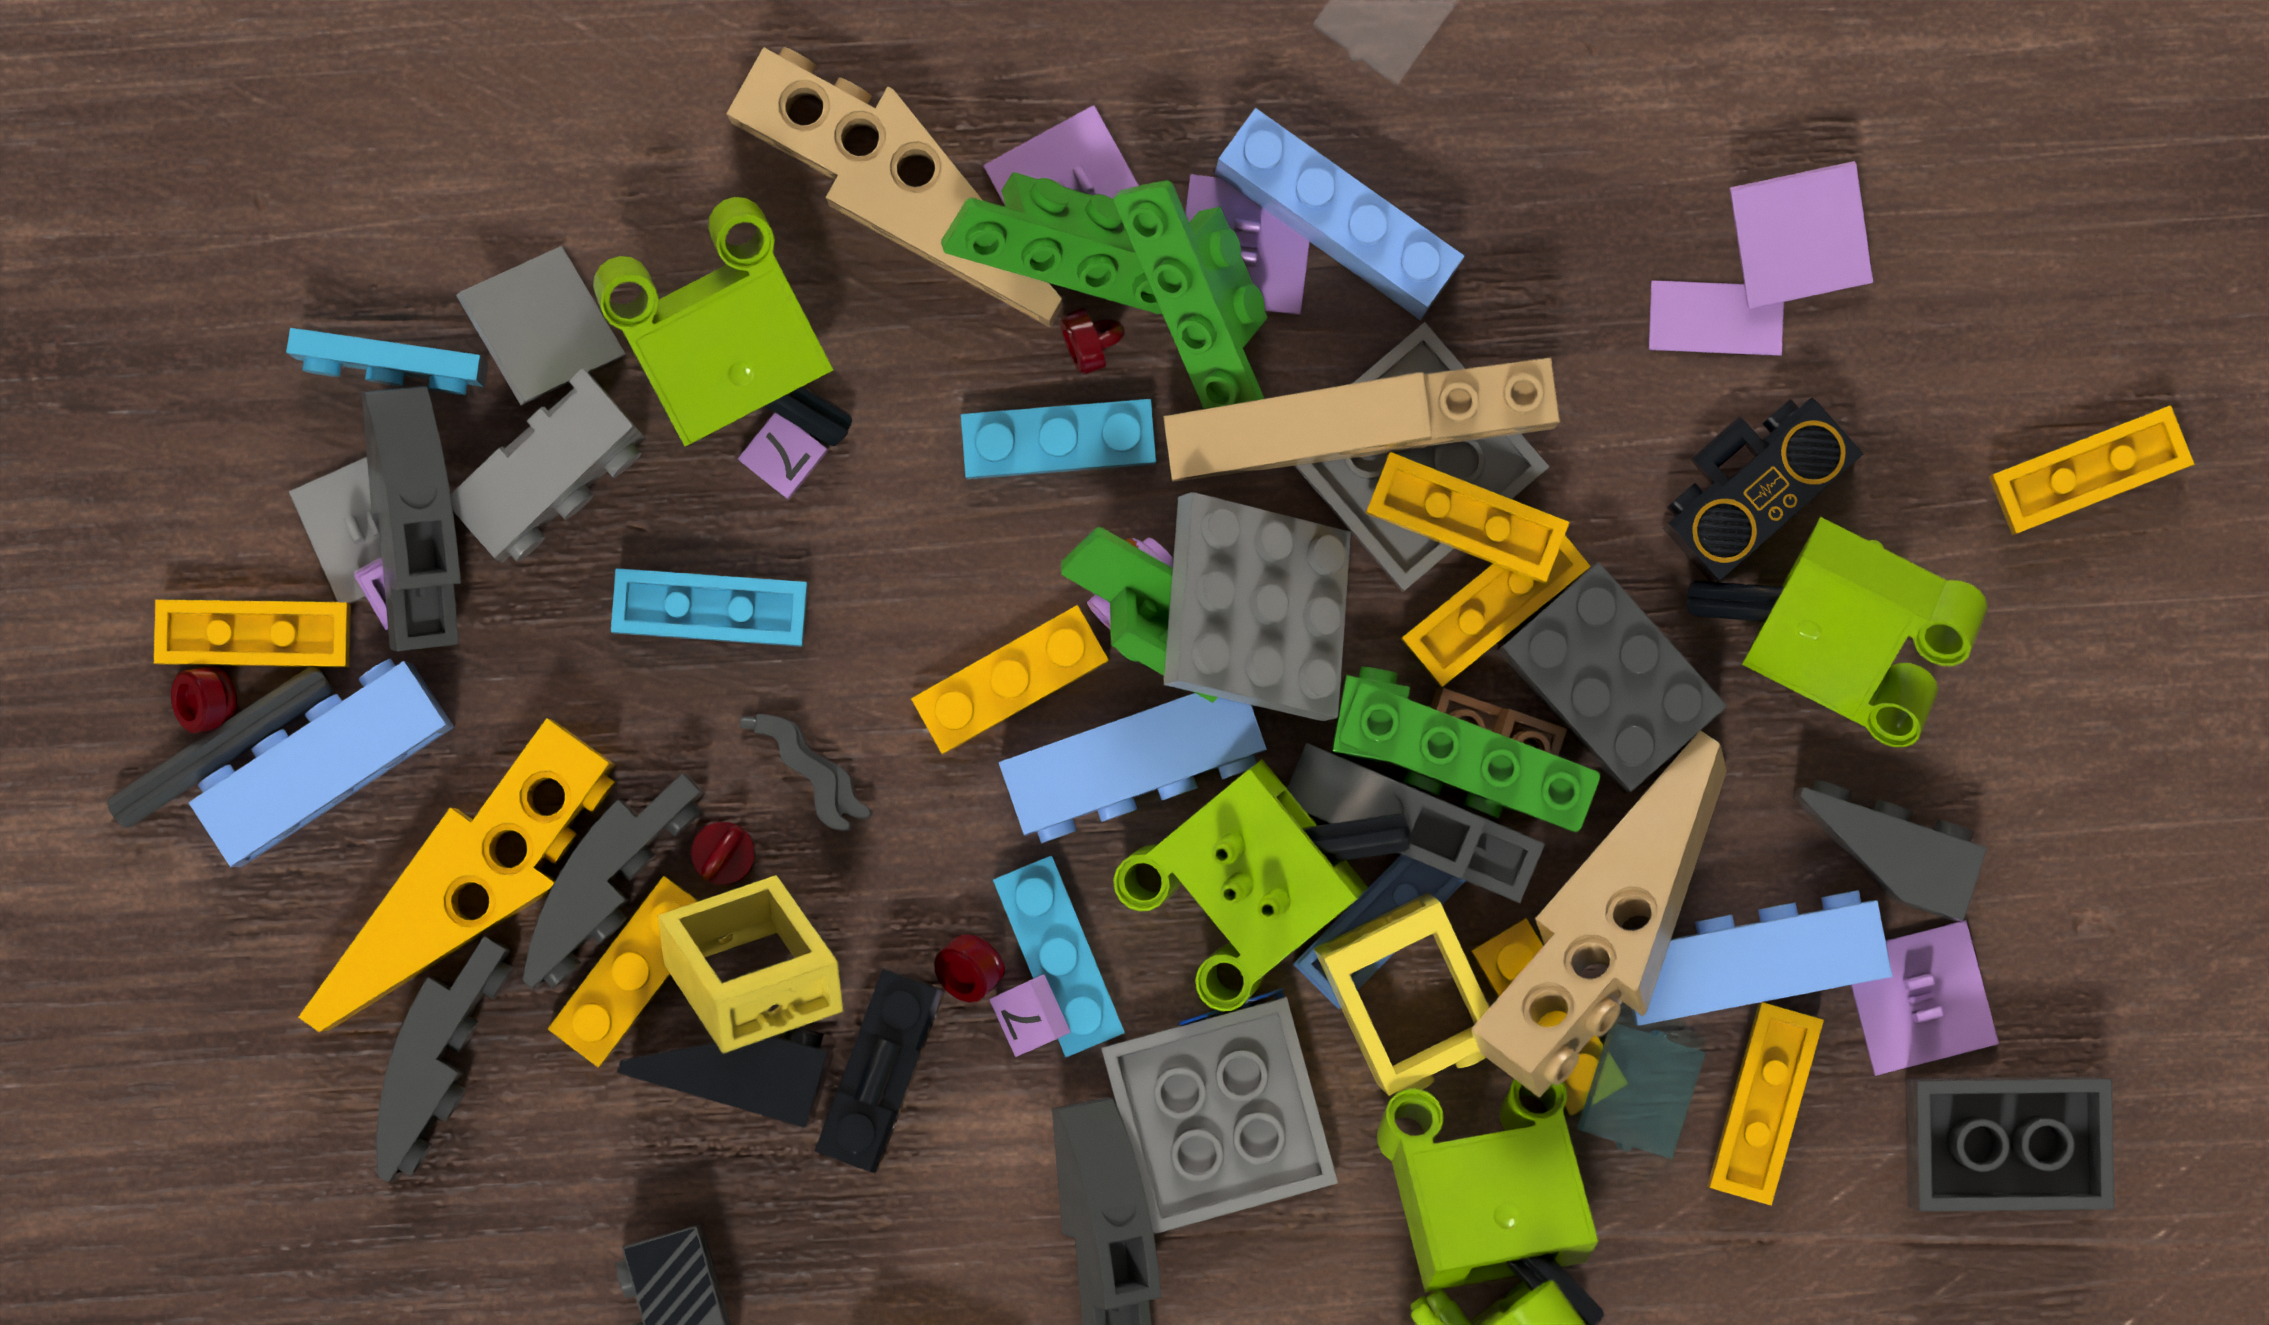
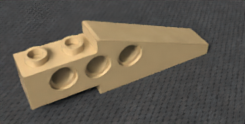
M763 47L726 113L731 124L835 180L826 196L829 206L1051 328L1063 304L1062 298L1050 283L944 253L941 240L965 201L969 198L982 199L894 89L887 87L876 108L868 105L872 95L852 82L839 77L835 85H832L812 74L816 64L803 55L787 47H783L780 54L777 55ZM802 96L816 97L823 103L821 116L810 125H799L789 118L791 105ZM860 126L870 127L879 134L877 147L865 156L850 154L844 148L847 134L852 129ZM912 157L927 158L935 166L932 179L927 184L918 187L905 184L900 179L899 173L906 160Z
M1551 358L1432 374H1423V372L1163 417L1172 482L1387 454L1389 452L1417 450L1431 445L1552 430L1560 422Z
M1701 730L1535 918L1545 945L1471 1029L1480 1053L1539 1098L1552 1083L1559 1085L1569 1077L1577 1065L1578 1053L1594 1035L1600 1037L1612 1027L1619 1016L1620 1004L1622 1002L1642 1016L1648 1010L1727 772L1720 743ZM1635 916H1645L1650 919L1648 924L1639 930L1626 931L1621 928L1625 921ZM1599 963L1609 966L1600 977L1585 979L1579 976L1582 970L1589 965ZM1562 1011L1567 1014L1565 1019L1556 1026L1542 1027L1538 1025L1541 1017L1549 1012Z

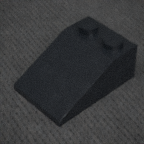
M800 1026L726 1053H722L716 1042L627 1058L620 1061L617 1073L806 1128L814 1123L835 1049L821 1045L824 1033Z

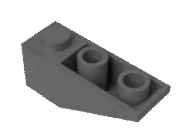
M1815 780L1812 790L1805 787L1795 788L1792 798L1892 901L1952 921H1964L1987 851V847L1971 842L1974 831L1942 820H1937L1934 830L1910 822L1913 811L1907 808L1876 800L1872 810L1849 802L1852 794L1851 790L1821 780Z

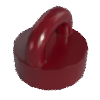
M1084 308L1063 315L1060 320L1061 332L1069 355L1078 372L1083 375L1105 368L1106 361L1103 349L1119 343L1125 335L1124 326L1119 321L1107 319L1092 323Z
M217 666L199 667L178 673L171 688V705L174 715L179 724L191 733L210 731L220 727L224 722L235 716L237 710V694L231 677L224 669Z
M715 822L705 826L696 835L691 847V860L695 870L704 880L716 885H731L743 880L751 872L756 860V847L751 835L743 827L731 822Z
M962 934L953 939L936 955L934 961L935 974L941 986L956 999L968 1003L978 1002L984 998L1005 974L1003 960L995 948L982 938L970 934Z

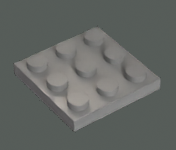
M1424 322L1352 384L1420 372L1432 374L1465 368ZM1522 434L1426 446L1424 449L1394 452L1397 455L1509 499L1516 497L1549 468V465ZM1389 453L1296 465L1297 470L1402 592L1407 590L1455 549L1366 514Z
M1195 492L1179 496L1164 685L1320 721L1338 718L1351 532Z
M1287 997L1101 1048L1117 1108L1126 1128L1138 1165L1153 1234L1338 1184Z

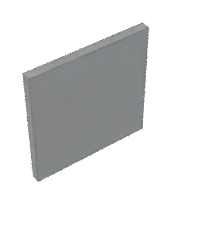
M562 246L469 287L456 295L520 405L569 383V380L582 367L590 373L625 355L623 348Z
M367 457L289 491L337 602L351 604L366 597L354 577V572L382 557L379 522L372 520Z

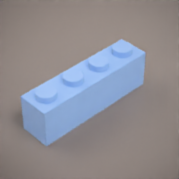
M1257 108L1253 110L1218 159L1214 173L1216 176L1305 237L1313 245L1419 320L1424 317L1457 271L1464 258L1463 254Z
M392 659L381 662L359 678L363 686L362 689L343 701L338 694L321 701L306 712L305 716L310 723L290 736L287 735L284 729L273 733L251 749L256 757L254 760L237 771H234L230 764L207 776L198 784L202 794L188 803L230 867L242 868L454 728L414 664L403 661L395 666Z
M1193 693L998 763L1024 836L1037 832L1040 842L1044 843L1077 831L1073 819L1098 811L1101 822L1135 811L1137 806L1134 798L1157 789L1162 801L1197 789L1194 776L1218 768L1222 779L1246 772L1257 763L1254 755L1265 752L1267 749L1250 704L1224 698H1218L1212 703Z
M1859 890L1821 897L1823 910L1798 914L1795 902L1758 909L1760 922L1740 926L1734 925L1733 915L1696 921L1697 934L1671 938L1648 1010L1642 1016L1632 1009L1634 1023L1638 1026L1893 977L1878 901L1869 900L1861 902Z

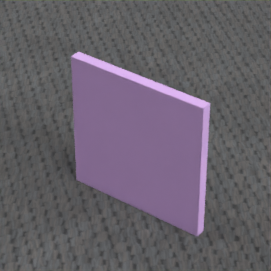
M1094 105L983 165L1004 205L1005 202L1001 190L1012 172L1036 179L1048 178L1069 189L1093 196L1102 194L1112 199L1122 189L1139 186Z
M1855 161L1729 188L1749 309L1873 283Z
M1190 174L1185 213L1188 221L1190 222L1201 210L1221 206L1229 228L1236 233L1239 239L1241 256L1252 282L1262 293L1265 311L1301 315L1310 241L1221 178Z
M1966 920L1886 940L1893 977L1850 985L1874 1076L1999 1044Z

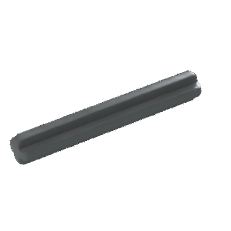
M309 666L224 722L220 727L213 729L110 797L107 801L110 813L122 827H132L331 696L333 688L330 681L319 667Z

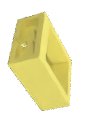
M777 875L658 915L664 965L722 1053L843 1012L838 961ZM775 933L780 936L794 959L721 983L705 957ZM775 1004H779V1006L777 1007V1009H775L774 1011L768 1012V1010H769V1008H770L771 1006H773V1005H775Z
M1428 892L1313 948L1377 1085L1388 1096L1405 1089L1423 1090L1434 1082L1433 1074L1453 1064L1457 1068H1465L1486 1058L1480 1053L1471 1030L1472 1026L1392 1066L1351 979L1350 974L1433 934L1474 1024L1480 1020L1489 1009L1488 1003L1441 902Z

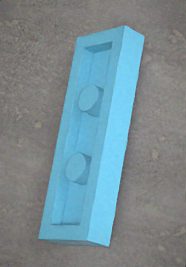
M290 328L286 351L287 354L296 360L303 361L302 371L340 377L342 366L366 370L365 380L395 386H403L405 375L429 379V390L457 395H466L467 385L485 387L488 361L477 354Z
M1151 399L961 414L966 479L1156 464Z
M616 568L611 632L615 634L804 647L808 583Z
M1051 855L993 879L1033 979L1045 974L1071 1033L1058 1038L1065 1057L1124 1034L1125 1031L1053 856Z

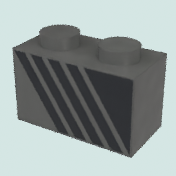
M702 1222L632 1242L622 1247L625 1259L616 1262V1269L625 1298L628 1299L636 1296L642 1322L635 1323L634 1325H731Z

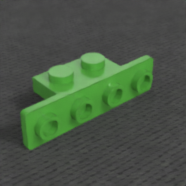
M1012 172L1001 190L1006 207L975 198L967 199L941 240L943 251L946 254L1152 313L1162 314L1114 201L1106 195L1096 194L1093 196L1063 187L1056 181L1048 178L1036 179Z
M1168 180L1120 190L1113 198L1114 204L1203 409L1264 399L1243 349L1268 318L1265 312L1264 299L1259 288L1252 282L1241 256L1239 239L1236 233L1229 228L1221 206L1201 210L1189 222L1175 188Z
M1095 528L1062 560L1061 574L1110 602L1111 646L1118 649L1127 659L1135 662L1139 661L1164 675L1173 568L1104 528ZM1194 692L1212 703L1219 698Z
M1362 683L1358 686L1339 736L1342 744L1394 763V767L1407 771L1403 783L1439 796L1444 785L1467 794L1463 805L1488 816L1499 819L1503 808L1512 812L1520 811L1572 832H1577L1582 828L1600 780V774L1595 770L1367 683Z

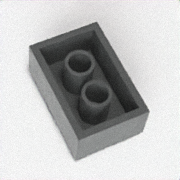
M1599 562L1585 572L1497 650L1623 793L1633 791L1727 707Z
M2102 1077L1906 1079L1909 1208L1917 1211L2114 1209L2112 1079Z

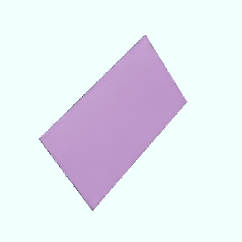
M1651 280L1649 350L1782 356L1784 302L1749 309L1744 284Z

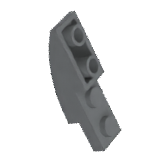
M426 386L361 392L372 520L378 521L380 527L390 649L397 652L459 644L454 584L461 583L458 549L447 472L428 388Z
M1309 743L1305 744L1287 786V790L1306 813L1331 824L1398 813L1405 815L1410 827L1411 843L1407 851L1399 853L1518 903L1522 900L1545 845L1543 842Z
M682 773L639 815L625 801L618 799L592 826L571 854L548 895L529 946L523 981L531 989H538L545 982L555 989L581 964L574 955L592 937L599 944H602L627 920V917L620 910L631 899L614 881L620 875L628 882L632 880L655 858L656 854L649 847L664 832L668 830L676 837L702 812L696 802L705 792L687 774Z
M484 936L453 986L437 976L427 977L411 1005L396 1039L384 1078L378 1110L376 1136L377 1176L388 1183L397 1180L402 1172L410 1177L413 1176L432 1146L431 1143L424 1140V1137L436 1118L447 1122L466 1093V1089L458 1085L466 1070L445 1057L450 1049L460 1054L479 1025V1021L471 1017L484 995L492 1000L496 998L514 967L506 963L514 949L493 936Z
M1105 1097L1052 1108L1062 1234L1075 1238L1082 1325H1151L1149 1301L1162 1298L1156 1247L1138 1165L1114 1099Z

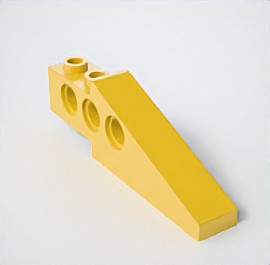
M546 718L474 819L459 809L449 808L301 1012L299 1018L318 1032L330 1031L548 895L556 879L541 869L547 860L556 865L569 850L578 835L570 827L583 809L586 808L594 813L606 799L615 785V781L608 777L615 764L557 722ZM554 779L563 787L565 802L557 813L545 816L535 808L533 793L542 781ZM510 831L520 833L527 844V854L524 860L513 868L504 866L496 855V844L499 838L504 833ZM471 883L481 885L489 896V907L486 913L476 920L465 917L458 906V897L461 890Z

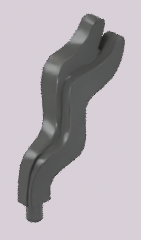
M757 714L756 717H741L740 728L754 730L755 734L775 738L778 741L780 756L784 764L811 781L814 788L817 816L825 825L837 831L848 832L852 829V824L842 817L845 813L858 819H870L872 817V810L857 799L853 778L849 773L813 752L808 746L802 730L796 723L785 718L765 714Z

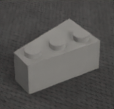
M583 367L569 380L574 387L573 390L550 410L541 407L527 420L531 425L505 449L504 447L498 448L450 494L453 512L494 559L502 563L510 556L518 562L529 555L546 538L540 531L558 514L564 520L572 517L594 496L588 489L606 472L612 478L617 477L628 469L642 454L636 446L646 437Z

